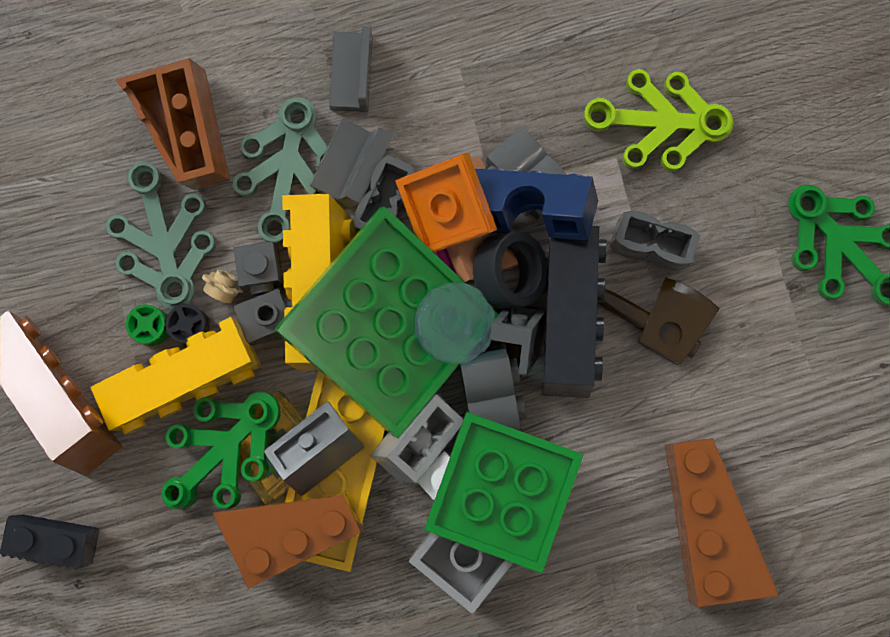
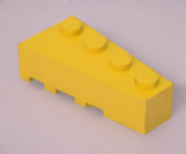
M330 194L282 195V210L290 211L291 230H283V247H288V254L291 260V268L284 272V288L287 298L292 300V307H287L284 310V317L356 235L354 220ZM285 341L286 364L298 371H319Z
M229 317L219 322L221 331L217 333L215 330L206 333L201 331L187 338V348L181 351L179 347L165 349L149 359L150 366L144 368L142 364L133 365L91 386L90 388L108 430L116 432L122 430L124 435L134 433L146 427L147 425L144 420L157 414H159L161 419L169 417L183 410L181 403L195 398L196 401L203 397L211 398L219 394L217 387L232 381L233 386L253 379L255 377L253 371L262 366L254 347L247 343L240 322Z

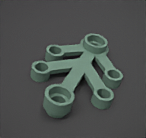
M294 97L285 101L279 109L276 122L256 135L246 136L240 145L244 156L252 161L262 158L267 145L286 135L283 149L249 172L237 174L233 180V188L237 194L248 198L256 193L259 184L278 172L271 210L265 213L258 222V231L261 237L266 242L273 241L275 244L283 243V230H291L290 223L286 218L287 211L282 210V195H290L294 174L308 194L320 193L310 187L314 174L299 154L302 137L316 154L317 166H319L328 148L314 127L317 122L315 107L310 101L301 97ZM296 112H302L305 114V119L301 123H293L291 121L292 115ZM251 142H257L260 145L259 150L254 154L246 151L247 145ZM243 179H250L252 181V186L247 191L239 189V183ZM273 223H280L282 225V232L277 236L269 234V227Z
M138 162L130 168L128 182L136 192L142 195L152 236L132 226L126 217L119 214L113 215L107 220L106 230L115 239H125L158 257L162 273L143 265L141 259L129 251L122 252L117 256L115 261L116 268L125 276H135L155 287L157 300L166 308L173 309L179 305H189L195 295V285L191 278L204 256L214 252L216 240L207 231L196 232L191 238L192 248L179 268L177 267L174 254L193 221L205 214L207 209L206 203L197 194L186 195L181 202V211L168 231L157 191L162 184L161 173L149 162ZM146 174H151L153 176L152 183L149 186H142L141 178ZM193 200H198L200 202L199 210L194 213L188 212V204ZM117 221H124L125 229L123 232L114 233V224ZM201 237H209L210 245L204 250L198 249V240ZM132 257L135 265L131 270L125 271L123 269V261L126 258ZM174 284L182 286V293L178 297H171L170 288Z

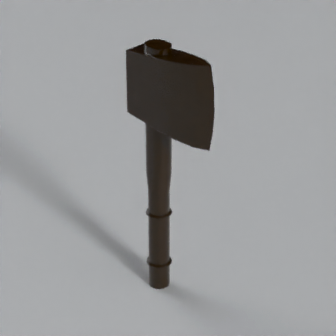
M545 255L546 261H547V265H548L549 255H548V256ZM667 277L664 279L650 312L606 288L604 302H597L609 312L642 330L637 343L676 365H680L686 356L691 359L694 357L701 345L700 337L720 309L700 292Z

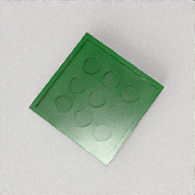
M383 206L368 220L274 331L393 437L399 438L499 314L396 216Z

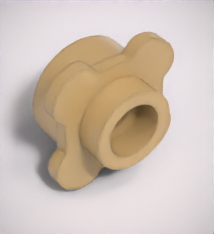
M217 270L216 273L210 272V275L204 274L202 277L206 282L203 289L204 292L221 302L232 303L238 293L243 294L244 292L239 287V284H237L238 278L226 271Z

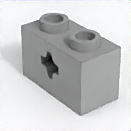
M433 395L399 438L393 437L388 433L370 456L398 482L416 484L460 429L463 419L438 395Z

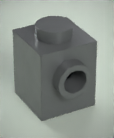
M273 241L233 247L238 283L241 289L245 292H250L251 296H260L273 291L274 288L284 286L279 248Z
M279 289L234 306L247 343L252 346L280 336L274 329L284 319V310L287 307H292V300L284 297V294Z

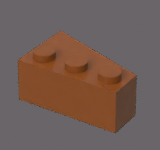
M188 58L116 79L135 107L134 111L140 121L144 122L153 137L155 146L178 183L197 190L230 180L205 69Z
M347 494L213 513L248 589L364 531Z

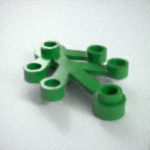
M802 185L796 188L788 198V210L791 216L799 221L798 249L792 254V265L799 271H807L817 264L818 254L813 249L816 225L825 235L824 278L818 284L819 295L826 300H832L843 294L845 290V284L841 279L843 255L872 286L871 295L874 301L882 306H890V297H884L880 291L883 284L890 287V274L884 275L855 243H875L881 249H890V243H886L882 238L884 230L890 232V224L880 228L838 225L828 214H849L852 219L862 221L874 213L875 205L873 200L867 196H858L855 199L826 197L824 192L814 185ZM802 199L811 201V211H805L801 207ZM857 202H861L866 206V214L862 215L856 211ZM801 252H805L810 256L809 265H803L799 261V254ZM827 281H832L836 284L837 291L835 294L827 292L825 287Z
M266 392L253 393L247 397L244 403H224L207 397L196 401L193 412L200 421L213 422L219 417L241 419L230 431L195 430L189 426L178 424L171 426L167 430L166 441L172 448L185 449L190 445L213 447L182 477H173L164 484L161 495L166 506L171 509H187L191 507L198 496L197 486L223 461L221 485L214 490L213 501L221 509L236 507L241 500V492L238 488L241 443L250 434V457L242 463V476L252 482L262 481L268 476L269 465L266 461L264 450L267 449L268 431L278 423L281 409L277 399ZM207 403H210L212 410L210 415L206 417L203 409ZM258 405H261L264 409L263 416L260 419H257L255 416ZM179 430H182L184 438L179 444L176 440V435ZM254 462H257L260 467L257 476H253L251 473V466ZM175 486L179 489V497L177 500H174L173 498V489ZM226 489L231 493V500L228 504L223 500V493Z

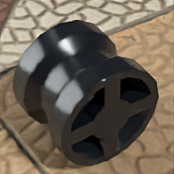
M183 304L176 306L166 317L165 326L167 333L173 340L183 345H186L187 338L201 331L205 333L210 331L209 318L203 311L193 305Z

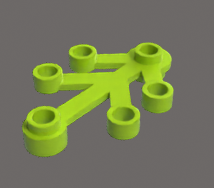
M636 69L629 74L626 80V88L633 95H641L654 111L615 109L609 100L596 98L587 104L583 113L585 125L594 132L605 131L611 125L655 128L638 144L627 147L623 153V164L631 170L641 168L646 162L647 156L677 129L694 130L677 147H669L661 156L660 162L663 169L668 172H676L684 165L686 158L705 141L716 143L726 139L731 133L734 124L733 117L727 108L719 104L708 105L689 85L688 77L678 71L669 74L664 82V90L670 97H680L693 114L679 113L651 83L649 74L642 69ZM632 78H642L645 86L642 88L635 87L632 84ZM678 79L681 81L683 88L681 90L673 89L670 86V80ZM601 112L605 116V121L596 123L592 120L591 114ZM707 119L717 120L719 129H710L707 126ZM631 151L638 152L641 155V161L639 163L631 162L628 158V153ZM671 153L676 154L679 157V164H669L666 158L667 155Z

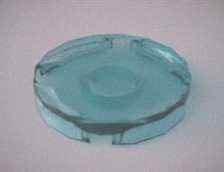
M447 283L430 290L420 301L415 315V333L421 347L432 358L450 364L467 363L475 359L481 352H484L491 343V324L495 320V314L491 305H488L487 300L483 297L485 295L479 289L465 283Z

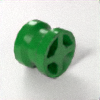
M138 305L127 315L125 322L126 331L130 338L138 343L148 346L159 345L169 336L165 326L167 314L152 305Z

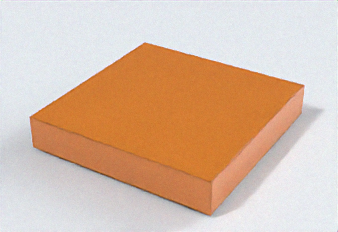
M469 152L395 180L415 235L433 253L497 230Z

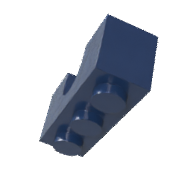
M500 168L491 170L475 169L497 230L491 233L511 232L515 219L521 213L538 209L542 210V217L549 237L589 240L598 205V197L592 176H583L576 173L569 175L547 174L540 171L517 172L506 171Z

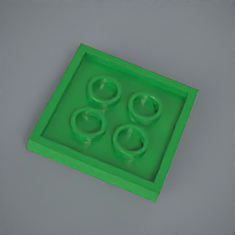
M466 412L424 530L543 573L584 454Z

